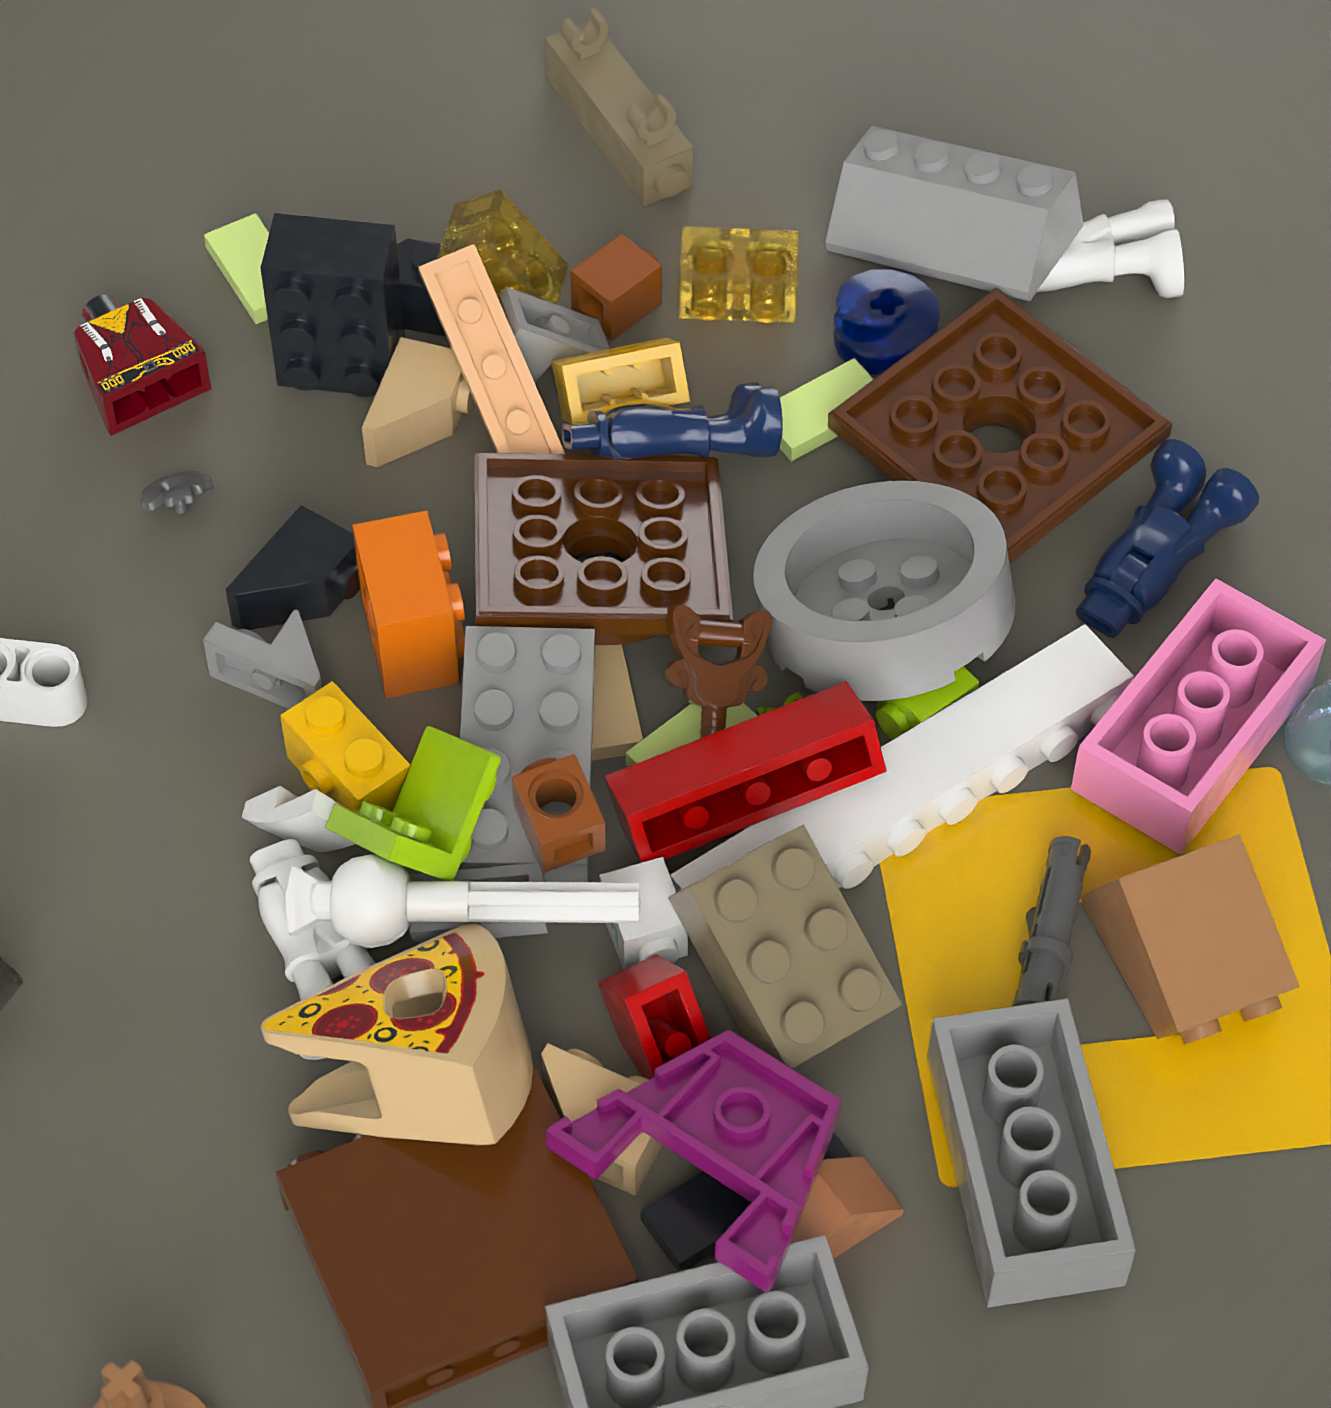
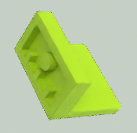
M427 726L393 811L366 801L362 802L359 812L334 803L325 828L386 860L446 881H454L460 864L463 863L469 854L472 843L471 835L483 805L494 791L497 779L496 772L500 765L501 757L442 730Z

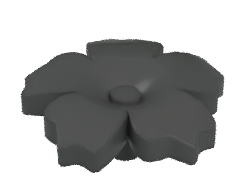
M184 471L174 473L170 477H162L142 490L143 511H152L165 504L166 507L174 506L177 514L185 513L188 511L186 504L194 502L193 494H201L207 489L214 488L211 476L200 474L199 471Z

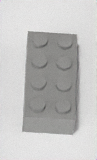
M466 626L460 739L500 755L501 762L496 772L497 779L494 791L489 799L485 801L471 835L472 843L469 854L463 863L460 864L458 870L538 862L513 802L512 776L520 774L529 764L543 758L559 760L575 754L591 789L595 629ZM556 801L544 805L541 810L548 814L559 815L566 813L572 807L564 802ZM589 857L544 873L545 882H588Z
M1068 998L934 1018L932 1020L927 1060L987 1308L1126 1286L1136 1249Z
M825 1235L790 1244L774 1287L768 1293L718 1262L545 1306L547 1341L566 1408H836L864 1400L868 1364Z

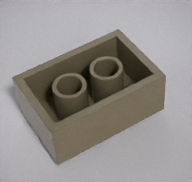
M804 824L770 840L668 897L744 1039L791 1069L902 1005Z

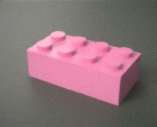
M1215 579L1079 745L1071 790L1181 855L1312 687L1326 639L1224 582Z

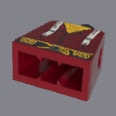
M99 295L86 303L82 310V316L86 323L77 327L74 331V337L83 373L110 436L211 390L204 349L152 299L140 298L119 308L111 296Z

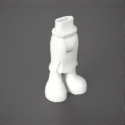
M1169 200L1150 201L1136 210L1108 218L1105 214H1101L1089 221L1083 222L1084 226L1037 291H1053L1097 281L1113 282L1114 276L1135 273L1149 276L1159 296L1165 298L1182 297L1184 292L1183 255L1179 232L1177 229L1174 230V212Z
M287 839L262 848L252 854L250 863L256 874L252 885L258 896L260 915L267 931L284 958L285 975L288 980L295 982L300 1001L333 985L331 979L341 974L345 979L376 964L367 952L368 947L354 945L344 939L335 931L332 921H318L295 935L288 934L284 897L291 866L297 867L319 881H331L319 868V863L314 856L304 855L297 840ZM300 1055L308 1060L324 1059L323 1057Z

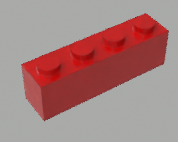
M846 681L604 777L621 829L639 862L643 863L660 857L666 860L883 774L887 770L874 720Z

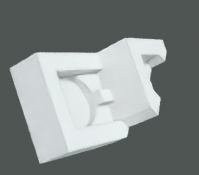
M278 786L245 802L242 818L284 840L295 839L300 846L317 852L334 851L355 844L325 828L334 803L341 804L317 789L298 797L285 788Z

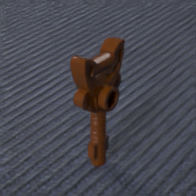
M674 603L668 606L667 626L671 644L678 660L669 662L665 668V680L671 687L683 688V697L689 703L702 707L700 739L725 729L727 708L740 706L747 700V693L760 692L766 686L768 675L764 667L755 663L764 650L771 629L772 618L767 610L748 613L738 622L700 620L701 617L684 604ZM698 645L737 648V654L735 659L716 665L699 655Z

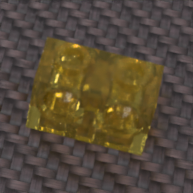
M501 189L454 205L438 258L474 244L500 304V293L505 287L554 304L558 303L569 264Z
M682 227L679 318L706 321L743 320L764 323L796 322L799 231Z

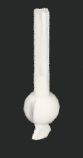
M372 854L352 858L339 866L332 881H319L297 867L291 866L284 897L289 935H295L318 921H332L333 928L340 936L354 945L368 948L389 945L405 934L410 922L639 923L641 906L640 883L411 881L410 875L404 867Z

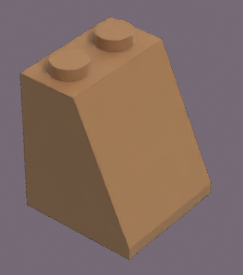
M1240 834L1118 878L1080 896L1086 913L1157 1039L1180 1033L1183 1044L1194 1042L1222 1031L1218 1018L1240 1010L1245 1022L1281 1009L1282 1005L1278 995L1300 987Z

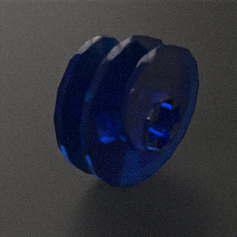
M872 269L852 276L840 286L836 299L837 310L834 315L835 330L833 341L836 351L845 362L855 358L869 374H882L939 331L940 313L938 300L928 285L911 274L893 269Z

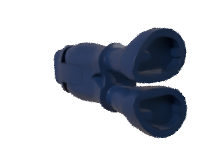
M758 382L742 383L736 386L731 396L728 411L725 414L707 416L704 405L679 408L654 404L625 405L608 410L605 414L601 410L590 411L587 422L563 423L562 439L565 448L570 450L590 448L593 455L611 459H633L682 452L708 458L710 450L752 457H774L777 455L782 439V407L778 391L774 386L761 387Z
M1168 439L1162 442L1155 451L1150 465L1156 486L1153 495L1145 507L1143 505L1137 507L1131 524L1101 556L1092 578L1085 585L1084 592L1086 597L1076 609L1078 618L1085 624L1111 638L1117 637L1127 623H1139L1143 614L1163 599L1188 562L1204 552V544L1221 529L1245 521L1257 507L1259 495L1255 486L1247 477L1230 468H1220L1205 484V463L1194 448L1177 439ZM1202 490L1194 510L1185 520L1179 513Z

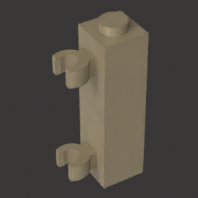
M594 7L589 10L588 21L575 25L570 18L564 19L561 25V32L545 38L546 78L638 201L645 207L664 198L674 197L683 190L693 187V146L674 123L676 120L675 109L662 93L657 95L656 98L653 96L609 39V25Z

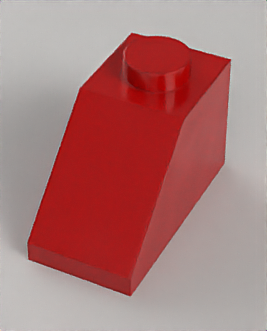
M656 954L598 982L619 1040L641 1077L648 1080L653 1079L656 1068L711 1039L686 971Z

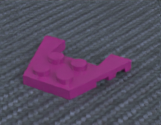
M728 1029L656 1068L653 1079L627 1093L617 1089L598 1099L597 1109L571 1122L566 1116L553 1123L546 1130V1146L597 1180L640 1133H646L752 1203L715 1243V1259L768 1293L774 1287L839 1120L841 1099Z

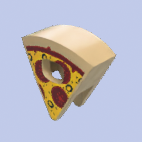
M476 922L458 926L365 968L271 1015L260 1026L264 1040L270 1045L299 1055L351 1061L317 1079L290 1103L288 1112L292 1123L296 1126L388 1138L474 1145L496 1144L513 1126L525 1106L531 1089L533 1075L531 1049L506 962L499 943L487 929Z

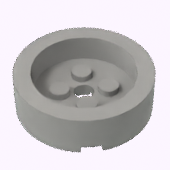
M921 481L875 482L843 489L817 499L790 515L775 528L763 543L754 565L753 579L759 610H767L772 618L771 629L766 641L770 655L781 671L788 668L803 678L805 688L817 693L846 681L860 701L893 700L941 688L955 681V670L971 662L976 657L984 662L991 657L1008 635L1015 615V597L1007 543L1001 523L994 513L976 498L957 489L935 483ZM893 598L895 604L893 609L878 610L886 607L888 599Z

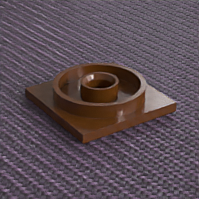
M995 288L828 413L827 427L893 481H921L940 484L962 491L986 505L997 517L1004 530L1009 563L1011 564L1169 438L1172 423L998 288ZM1000 426L1015 431L1024 438L1021 448L1016 451L1007 453L990 452L982 448L979 439L971 434V432L981 427Z
M474 453L475 626L595 629V645H619L642 641L657 635H669L667 608L670 604L674 603L690 607L701 617L700 620L733 622L718 457L650 456L633 459H611L584 454ZM587 555H604V556H609V557H603V556L593 557V558H589V559L585 560L584 562H580V561L576 560V559L579 558V557H583V556H587Z

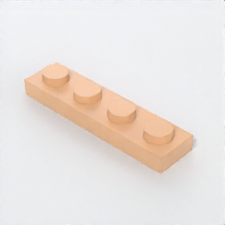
M470 245L419 266L418 272L496 452L565 454L475 245Z

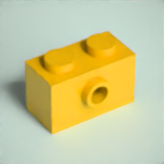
M667 337L551 360L561 417L568 423L587 422L590 411L601 410L605 414L608 410L625 405L654 404L672 406L690 402L680 342Z
M333 681L280 715L287 758L300 771L303 780L311 791L317 789L342 806L358 812L363 801L393 811L411 765Z

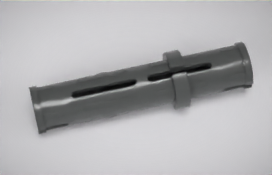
M1060 836L1050 842L1046 870L1035 909L1031 934L1029 935L1028 942L1026 940L1022 942L1018 960L1022 970L1012 1007L1057 1000L1063 972L1067 974L1070 971L1073 953L1069 948L1070 937L1078 910L1085 870L1091 855L1090 847L1084 844L1080 848L1079 856H1077L1081 843L1080 839Z

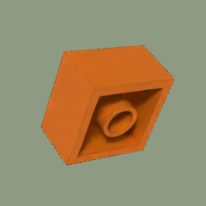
M427 510L353 524L361 600L385 699L459 684L457 659L464 658L465 634L461 621H465V613L458 583L451 584L448 571L452 570V564L445 533L433 534Z

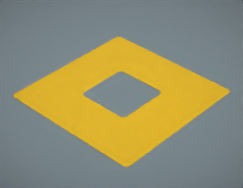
M1273 767L1247 769L1181 855L1240 834L1300 987L1278 995L1282 1005L1281 1009L1245 1022L1240 1010L1218 1018L1222 1031L1188 1044H1183L1180 1033L1160 1039L1152 1036L1080 1044L1114 1169L1331 1144V954L1282 775ZM1071 787L987 796L978 801L973 811L962 821L953 825L944 822L928 832L923 841L910 853L901 857L893 854L879 863L940 1181L948 1187H958L927 1060L932 1020L940 1017L1012 1007L1021 977L1022 966L1018 960L1021 944L1024 940L1027 942L1029 940L1026 914L1037 905L1046 870L1050 842L1060 836L1080 839L1081 843L1077 856H1079L1082 845L1087 844L1090 847L1091 855L1085 870L1081 896L1118 878L1181 856L1072 791Z

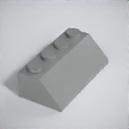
M871 126L843 162L825 241L826 248L830 252L990 292L998 288L1007 296L1031 301L1084 226L1076 172Z

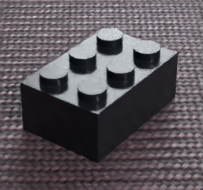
M274 213L260 270L277 386L293 387L303 391L323 390L352 393L362 397L375 396L400 338H405L395 225Z

